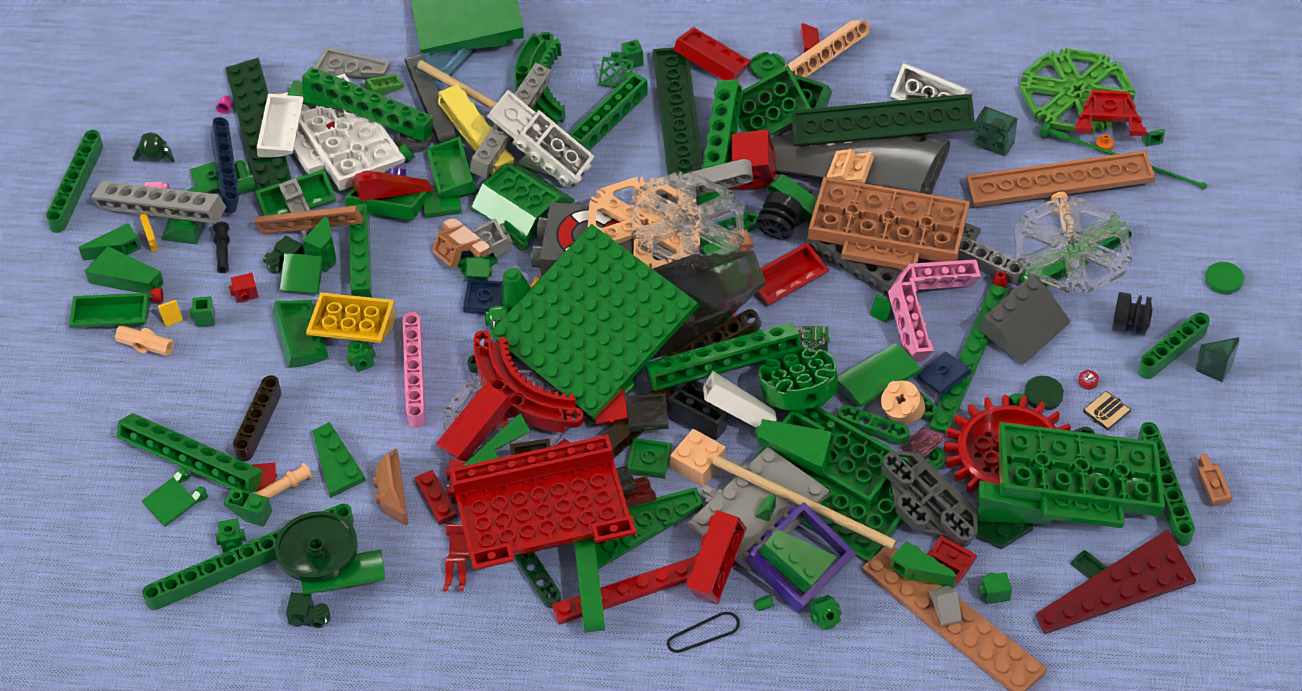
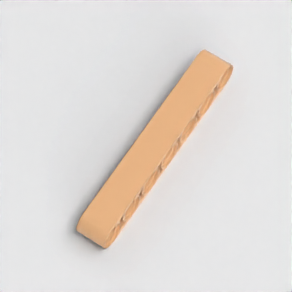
M852 20L790 62L788 66L794 76L799 75L806 78L865 37L870 31L869 23L864 20Z

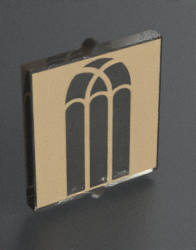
M1105 391L1083 409V412L1092 418L1094 423L1100 424L1108 431L1130 413L1131 409L1123 404L1121 399H1117L1108 391Z

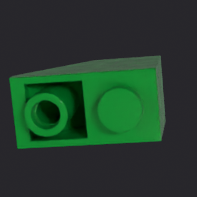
M232 487L224 501V505L245 522L262 527L265 526L272 513L268 497Z

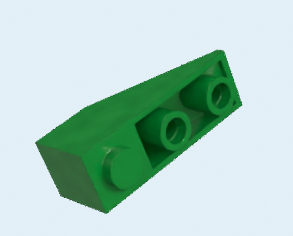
M128 223L78 247L83 261L95 260L107 246L126 255L141 249L138 236Z
M906 541L891 557L890 568L907 580L955 587L957 574L951 568L940 564L934 557L922 552L916 545Z

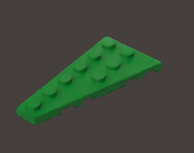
M697 487L627 505L629 515H632L636 534L595 543L598 570L701 509L703 503Z

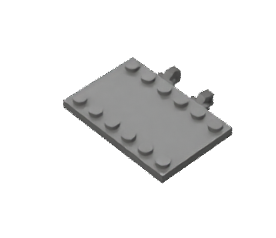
M769 447L761 452L749 465L745 463L741 465L735 459L730 461L819 504L829 495V490ZM734 475V479L722 491L721 489L716 491L705 484L701 488V495L706 498L708 504L689 521V527L703 537L708 532L709 519L716 510L739 517L747 529L735 561L751 572L753 568L745 561L749 555L747 550L754 543L759 545L762 542L760 538L768 530L771 532L775 530L774 524L781 517L786 519L789 516L787 512L795 503L776 495L775 510L771 519L766 521L756 518L755 514L761 501L771 495L772 492ZM799 515L782 532L790 534L804 519Z

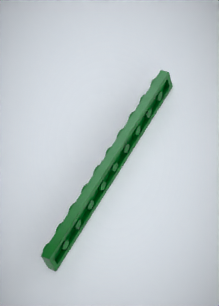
M991 284L958 359L968 366L972 373L942 396L937 407V413L933 416L929 430L946 435L947 428L952 427L955 416L960 409L990 339L979 330L982 320L986 314L1009 295L1010 289Z

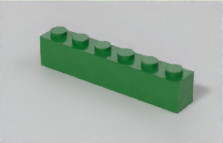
M367 204L349 205V207L357 206L363 217L362 224L349 225L352 296L372 298L370 218Z

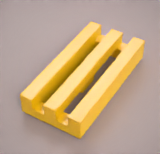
M146 213L139 216L151 252L158 251V246Z

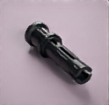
M222 221L213 225V231L215 232L213 241L217 249V271L219 273H226V271H229L228 244L230 243V237L228 236V231L230 227L228 223Z

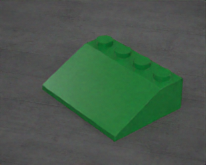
M788 65L743 90L738 125L743 133L768 130L769 134L772 135L792 124L791 110L811 109Z

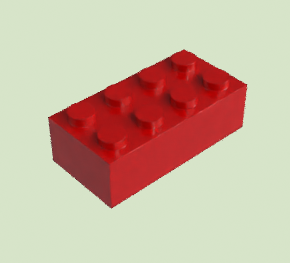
M716 510L709 519L708 532L702 537L700 553H697L694 558L693 564L695 566L692 573L688 574L686 584L695 597L719 604L747 527L739 517Z

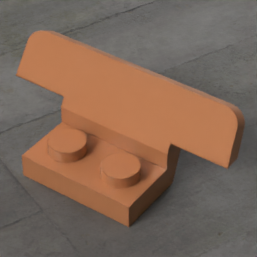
M452 218L442 222L441 227L444 230L437 233L432 250L447 265L457 268L462 251L470 250L476 256L481 257L488 253L490 248L485 241L460 221Z

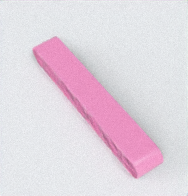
M408 312L403 316L406 413L409 425L413 428H420L426 421L422 329L419 315L416 312Z

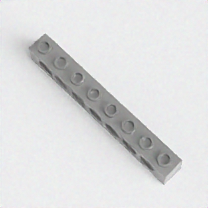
M535 63L514 95L532 109L549 84L551 69ZM497 124L493 125L471 160L470 172L485 179L513 139Z
M101 181L91 196L98 208L103 210L135 214L146 213L151 216L215 224L226 209L222 198L217 194L124 184L113 181Z

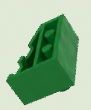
M778 529L758 550L804 592L817 581L837 557Z

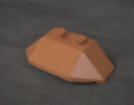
M393 449L383 457L376 467L377 476L373 477L374 487L379 490V492L375 493L377 505L381 504L383 513L403 525H408L398 449Z

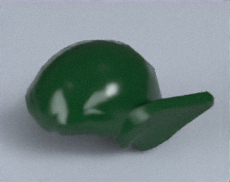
M153 132L145 133L141 136L140 143L133 156V161H136L140 156L150 162L161 161L165 156L171 162L175 161L167 142Z

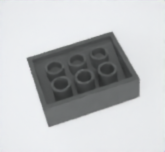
M1031 275L984 316L979 330L1020 364L1024 365L1070 323V319L1047 287Z

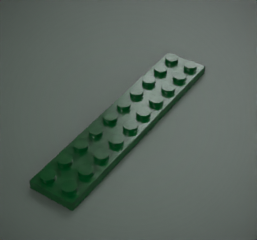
M674 47L653 49L668 178L701 170L703 164L689 59L673 50Z
M259 57L225 67L256 189L260 190L291 180L292 177L286 156L264 158L257 155V144L269 94Z
M972 94L791 110L795 147L972 131L976 128Z

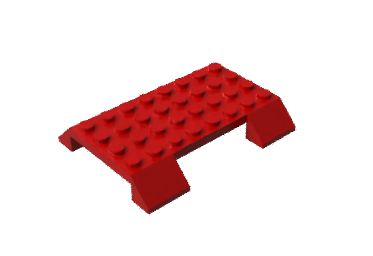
M608 434L450 469L473 571L515 562L514 555L593 538L595 543H600L636 534L632 515H629L614 463L613 449Z

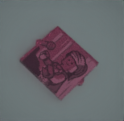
M922 427L914 436L910 437L907 443L901 446V449L906 452L918 453L925 458L947 437L943 433Z

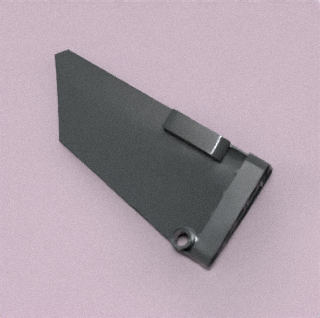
M793 130L771 139L775 149L777 172L824 178L827 177L836 151L853 149L855 154L872 152L874 156L864 184L929 195L934 190L950 150L949 140L928 137V135L798 147L794 146Z

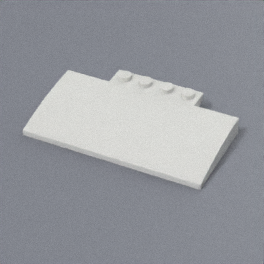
M345 74L336 76L350 82ZM302 105L293 152L308 174L325 169L341 191L353 186L356 173H361L365 170L384 173L388 169L405 162V157L381 124L339 107L335 110L321 106ZM334 121L335 128L331 127V129H328L326 125Z

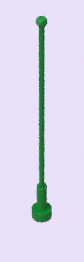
M1044 122L1040 131V136L1045 138L1050 135L1067 142L1070 140L1109 155L1117 154L1052 129V125ZM1152 166V169L1157 172L1200 186L1201 189L1207 188L1205 182L1200 183Z

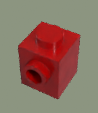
M252 272L230 277L232 285L229 286L231 297L235 296L237 303L259 298Z

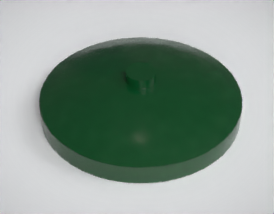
M325 511L309 512L294 518L282 528L275 542V554L281 569L290 577L305 582H320L338 576L352 564L358 550L357 535L351 523L338 514Z

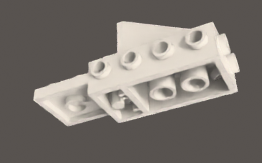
M507 90L487 115L489 119L514 138L512 143L525 153L519 161L520 165L551 175L567 188L572 184L576 186L582 179V176H580L582 172L585 174L592 166L589 164L595 157L592 153L540 110L537 112L533 111L509 90Z

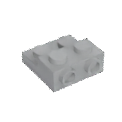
M496 218L472 230L473 233L489 245L490 251L482 255L484 258L491 253L498 257L512 249L511 244H513L511 237L507 234L503 223L499 225Z

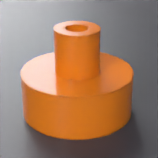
M1103 134L1097 137L1095 146L1112 151L1114 140L1108 134Z

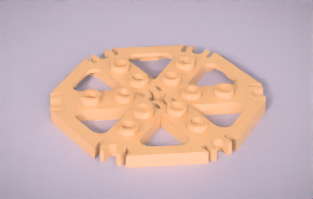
M638 177L600 188L596 192L597 198L591 197L588 227L593 224L618 244L634 239L633 255L656 272L689 262L693 257L692 252L697 253L699 250L700 209H692L695 206L692 198L658 179L653 184V178H650L649 183L644 182L643 177L640 178L639 183ZM628 187L635 188L636 207L633 208L613 196V193ZM659 190L668 193L679 201L677 204L655 211V193ZM601 211L620 223L599 228L596 225V212ZM690 220L693 222L691 237H685L669 228ZM653 241L676 255L662 260H655L652 257Z

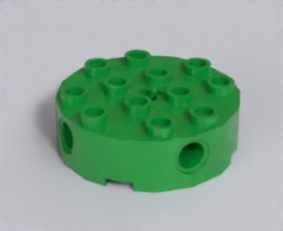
M802 347V350L766 359V363L760 366L759 369L763 399L771 407L783 410L804 412L809 408L821 407L836 394L839 387L835 359L827 351L821 349L814 351L809 350L808 347Z

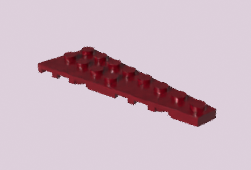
M1168 529L1037 612L1036 619L1045 635L1193 585L1196 582V578Z

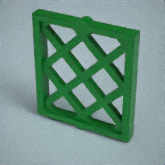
M602 57L598 85L618 87L619 85L617 84L619 82L623 83V79L632 74L634 60ZM606 61L609 66L603 69L604 62ZM619 63L621 68L616 71L613 66ZM630 64L631 68L628 72L625 67ZM612 68L614 73L609 76L606 71ZM623 69L626 75L621 78L618 73ZM604 73L608 78L602 82V74ZM617 75L619 80L614 83L611 78Z

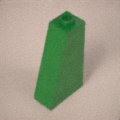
M109 246L85 270L88 283L136 293L149 294L152 289L161 288L164 284L161 271Z
M762 419L760 426H757L755 431V437L758 438L759 446L765 449L769 447L783 458L824 476L833 443L832 432Z
M985 481L979 482L977 521L1051 524L1052 520L1042 519L1041 502L1001 497L999 484Z

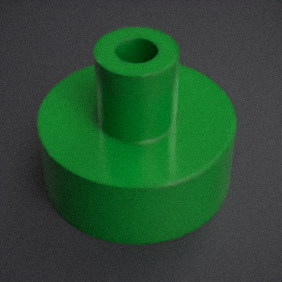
M404 143L398 148L408 161L415 158V155Z

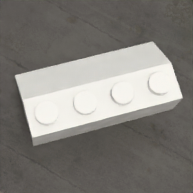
M903 63L890 96L898 100H905V93L928 94V98L971 94L972 90L910 64Z

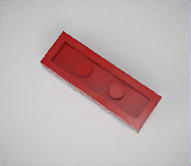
M433 469L414 477L418 488L439 525L458 518L457 512Z

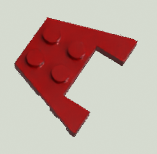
M1092 90L1085 108L1079 117V121L1075 125V133L1091 134L1092 120L1129 122V136L1146 137L1147 133L1146 128L1142 125L1141 117L1136 112L1134 102L1127 91Z

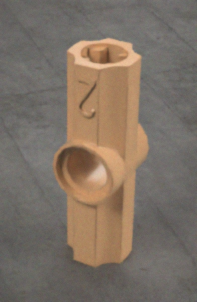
M122 325L116 330L115 340L117 342L133 346L140 353L151 351L167 356L173 351V340L157 336L148 328H142L140 331Z

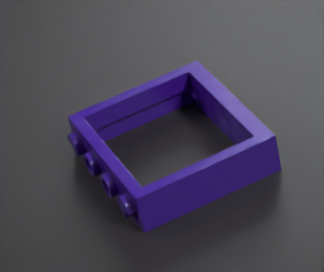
M805 502L799 506L795 504L787 512L789 516L786 519L781 517L774 524L775 530L772 532L768 530L760 538L762 542L759 545L754 543L747 550L749 555L745 559L797 613L856 555ZM799 515L841 556L802 597L758 552L777 529L783 531Z

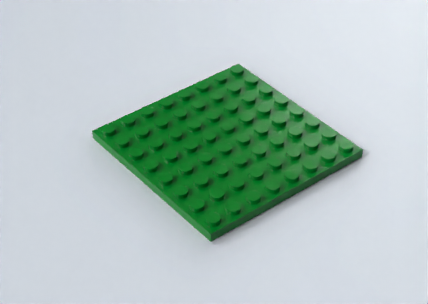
M591 224L490 332V335L497 342H500V337L508 339L510 353L561 394L566 393V397H569L573 393L576 398V406L595 420L601 411L625 388L699 307V304Z

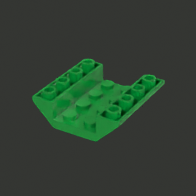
M507 163L482 183L471 207L490 221L496 218L499 225L503 223L506 231L515 234L525 243L537 234L538 219L549 213L551 202L572 204L575 199L522 165Z

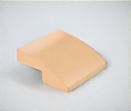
M853 149L836 151L827 177L865 183L874 156L872 152L855 154Z

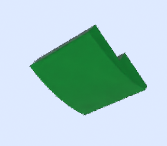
M284 254L280 290L284 292L319 294L324 257Z

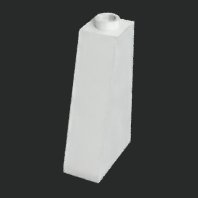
M712 371L703 386L705 401L754 427L760 426L762 419L777 421L774 409Z

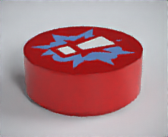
M1085 370L1080 373L1078 383L1082 388L1091 390L1097 387L1099 377L1096 372Z

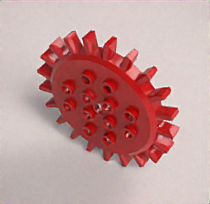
M1004 394L1002 406L996 407L993 406L989 397L984 398L985 410L981 412L972 404L968 405L967 413L972 417L970 420L958 414L955 416L954 424L961 427V431L947 428L946 438L957 440L958 443L944 442V453H958V455L946 458V467L951 468L961 465L962 469L954 472V481L958 482L969 477L971 479L967 484V493L969 494L979 486L980 481L1000 485L999 452L994 451H999L1000 422L1071 431V425L1066 424L1056 428L1054 424L1060 420V412L1056 411L1049 417H1045L1042 415L1045 403L1041 401L1035 410L1027 408V396H1022L1019 406L1009 405V397L1007 394Z

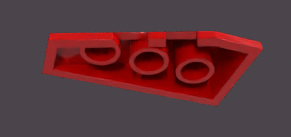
M365 170L361 173H356L353 181V186L360 201L432 191L428 180Z

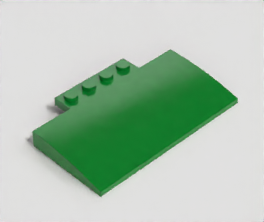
M1000 422L999 474L1001 497L1041 502L1042 519L1123 528L1125 524L1123 512L1161 516L1165 508L1157 442Z

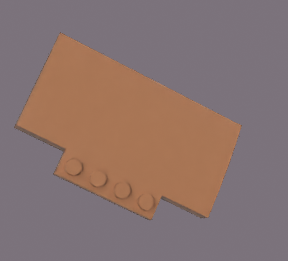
M824 177L810 222L808 239L844 245L841 259L903 270L909 264L918 263L919 258L938 262L957 261L970 201Z

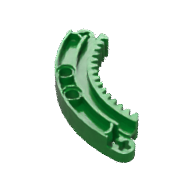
M542 32L538 36L533 33L520 50L514 72L516 91L535 63L551 69V65H554V60H558V56H562L561 43L557 38L554 40L553 34L550 32ZM547 86L532 110L535 112L540 110L559 126L558 121L561 123L565 122V105H560V101H556V97H553Z

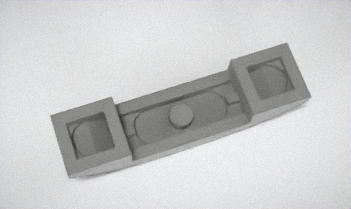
M296 178L279 184L290 213L311 211ZM313 229L299 231L304 239Z

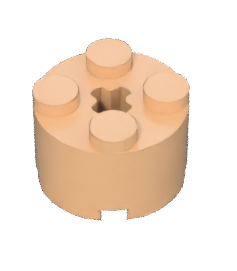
M892 381L882 394V408L894 422L908 426L912 422L918 421L924 414L925 402L917 387L908 381Z

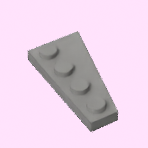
M326 47L314 68L334 76L345 74L347 77L375 78L386 76L391 64L390 61Z

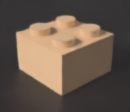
M692 429L670 455L671 470L703 487L719 470V467L713 465L714 458L719 456L726 459V447Z

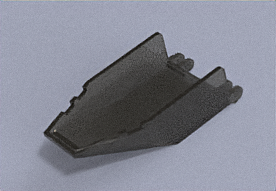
M754 251L730 252V254L725 255L712 253V255L707 256L693 254L653 268L654 271L695 300L699 307L651 359L675 352L721 325L766 284Z

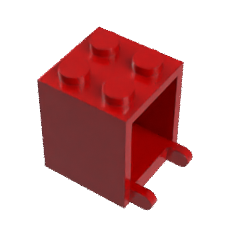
M758 130L733 134L732 162L741 159L750 160L753 180L747 184L731 187V189L744 191L768 187L776 179L775 149L769 131Z

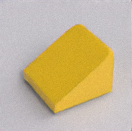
M176 299L158 306L166 327L183 321Z

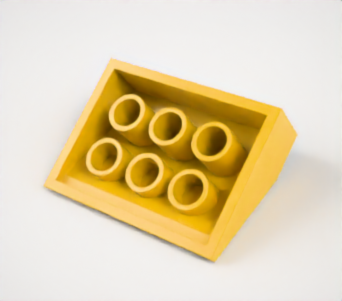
M320 292L306 335L382 343L392 330L395 322V302L388 299Z

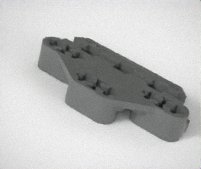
M891 450L884 456L881 472L891 481L897 515L916 532L947 537L962 547L969 546L978 534L977 509L920 454ZM901 457H907L909 465ZM922 473L924 474L922 478L931 486V488L919 477ZM942 493H944L942 497L952 506V508L943 499L939 497ZM971 520H972V521H973V527H972L967 521H971Z

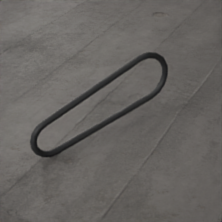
M721 612L672 635L667 640V647L670 651L679 653L731 635L740 627V620L732 612ZM722 615H731L737 621V626L730 632L679 650H675L670 646V641L673 638Z

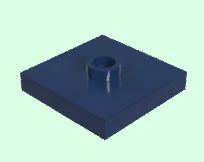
M468 279L463 312L485 314V311H488L491 306H502L503 281Z
M945 351L922 369L917 376L918 379L943 396L972 372L968 366Z

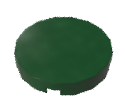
M1043 375L1030 379L1025 385L1024 395L1027 396V403L1031 407L1036 408L1042 401L1045 403L1044 409L1053 410L1060 405L1064 393L1062 385L1056 379Z

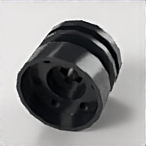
M771 192L767 195L763 203V209L759 212V216L755 221L756 226L769 237L787 240L793 234L803 207L799 201L788 194Z
M1119 292L1112 331L1125 333L1127 326L1130 325L1132 326V335H1135L1137 327H1141L1140 336L1145 337L1152 317V297L1147 296L1144 305L1141 304L1142 295L1138 296L1136 303H1132L1131 293Z

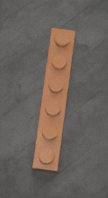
M357 206L259 216L255 218L254 223L261 234L313 229L324 216L328 217L330 227L362 224L363 217Z

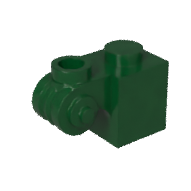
M285 235L276 243L274 250L271 253H266L263 257V262L266 263L268 271L271 273L281 271L284 254L305 255L303 244Z
M291 592L286 611L289 624L298 627L311 624L315 628H322L323 625L330 621L331 615L326 604L321 603L313 608L314 603L311 594L303 595V593Z

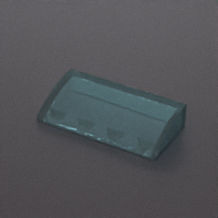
M477 48L424 53L413 64V68L430 79L442 82L417 68L419 61L423 60L452 77L477 51Z

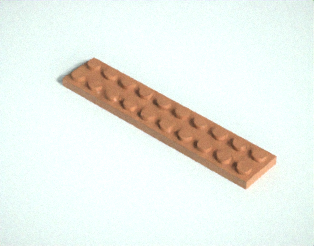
M1144 150L967 175L966 181L973 206L981 207L1052 197L1057 192L1073 194L1155 182V175L1147 151Z
M888 547L883 548L862 567L864 574L1008 691H1028L1047 673V668L959 597L962 622L942 627L929 590L945 586L907 580L890 568L891 557L898 550L896 547L893 550Z

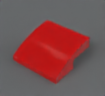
M940 536L933 549L927 553L928 556L934 557L940 564L951 568L957 574L955 587L963 579L977 558V555L943 536Z

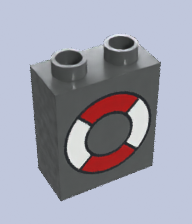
M551 202L548 217H539L537 238L543 239L542 245H533L531 264L532 267L540 268L541 277L587 229L589 205ZM601 211L596 212V225L599 228L620 223ZM634 239L619 243L633 254Z

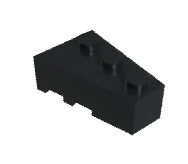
M693 380L682 383L668 398L667 416L714 440H717L726 430L728 412L705 401L703 389L701 387L698 388L693 383Z

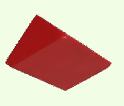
M801 23L804 53L818 44L820 40L818 28Z

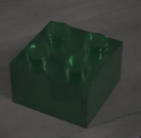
M984 106L975 120L976 128L974 130L973 145L1006 157L1015 143L1018 118Z

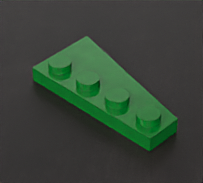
M330 422L312 430L330 498L366 481L363 472Z

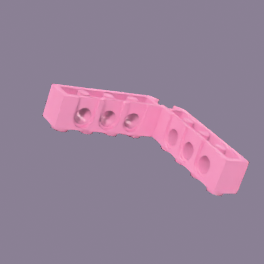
M976 260L909 264L900 273L888 291L903 349L915 361L925 360L934 351L925 328L927 325L924 323L921 314L922 307L918 303L917 290L972 286L981 277Z

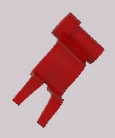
M446 524V535L450 536L449 554L445 561L446 579L443 591H447L452 583L455 562H457L459 574V591H464L466 560L469 557L463 526L462 524Z

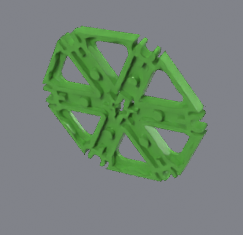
M1061 48L1060 54H1056L1054 50H1052L1051 55L1049 52L1023 73L1020 82V92L1034 119L1037 116V121L1045 119L1044 122L1051 124L1053 129L1075 132V124L1061 123L1058 119L1073 106H1075L1080 116L1092 90L1127 91L1133 102L1135 90L1120 63L1117 65L1116 60L1113 63H1109L1110 56L1065 48V51ZM1072 60L1092 62L1094 65L1080 76ZM1046 66H1052L1060 79L1036 74ZM1109 76H1115L1123 89L1101 86L1099 84ZM1040 93L1056 97L1044 107L1038 108L1031 94ZM1092 120L1091 133L1095 134V128H1099L1103 132L1105 127L1107 131L1116 121Z

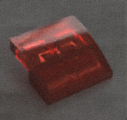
M646 476L620 483L627 508L657 500L656 494Z

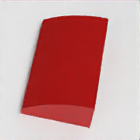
M695 27L677 38L673 49L722 80H737L751 63L749 59Z
M807 242L748 275V287L763 303L770 306L829 272V269Z
M484 384L435 443L436 446L457 460L467 461L512 406L513 402L499 390Z

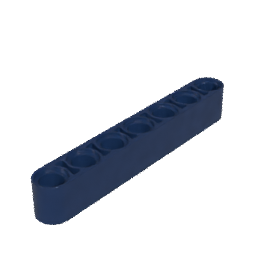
M217 117L212 122L211 143L218 193L226 206L224 212L234 213L237 210L239 190L229 123L225 118Z

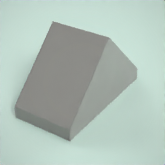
M950 586L929 590L941 626L961 623L962 617L957 591Z

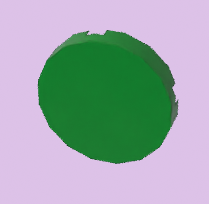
M762 52L751 60V72L753 76L760 80L785 67L784 59L777 53L769 54V52Z
M1222 261L1216 262L1207 269L1205 282L1206 284L1208 283L1212 291L1228 295L1241 289L1244 282V274L1235 264Z

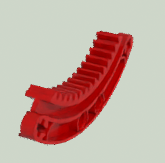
M485 330L474 334V354L480 381L483 385H490L510 398L513 404L507 410L508 414L514 418L521 414L526 424L559 433H565V427L577 428L583 424V412L581 409L576 408V398L573 393L569 397H566V393L559 396L557 391L551 394L550 389L545 392L544 387L538 389V384L532 385L531 380L527 381L526 376L522 377V372H518V368L512 362L508 339L500 337V342H491V335ZM483 338H484V346H482L481 343H480L481 339H483Z

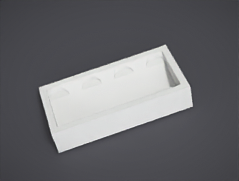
M268 94L257 144L258 157H280L293 153L304 97Z

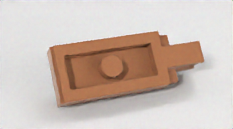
M1208 454L1200 455L1199 467H1197L1198 475L1211 505L1230 503L1232 496L1219 466L1215 463L1211 464Z

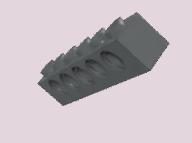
M807 235V242L816 254L889 298L888 291L902 272L901 270L841 259L844 245L808 239Z

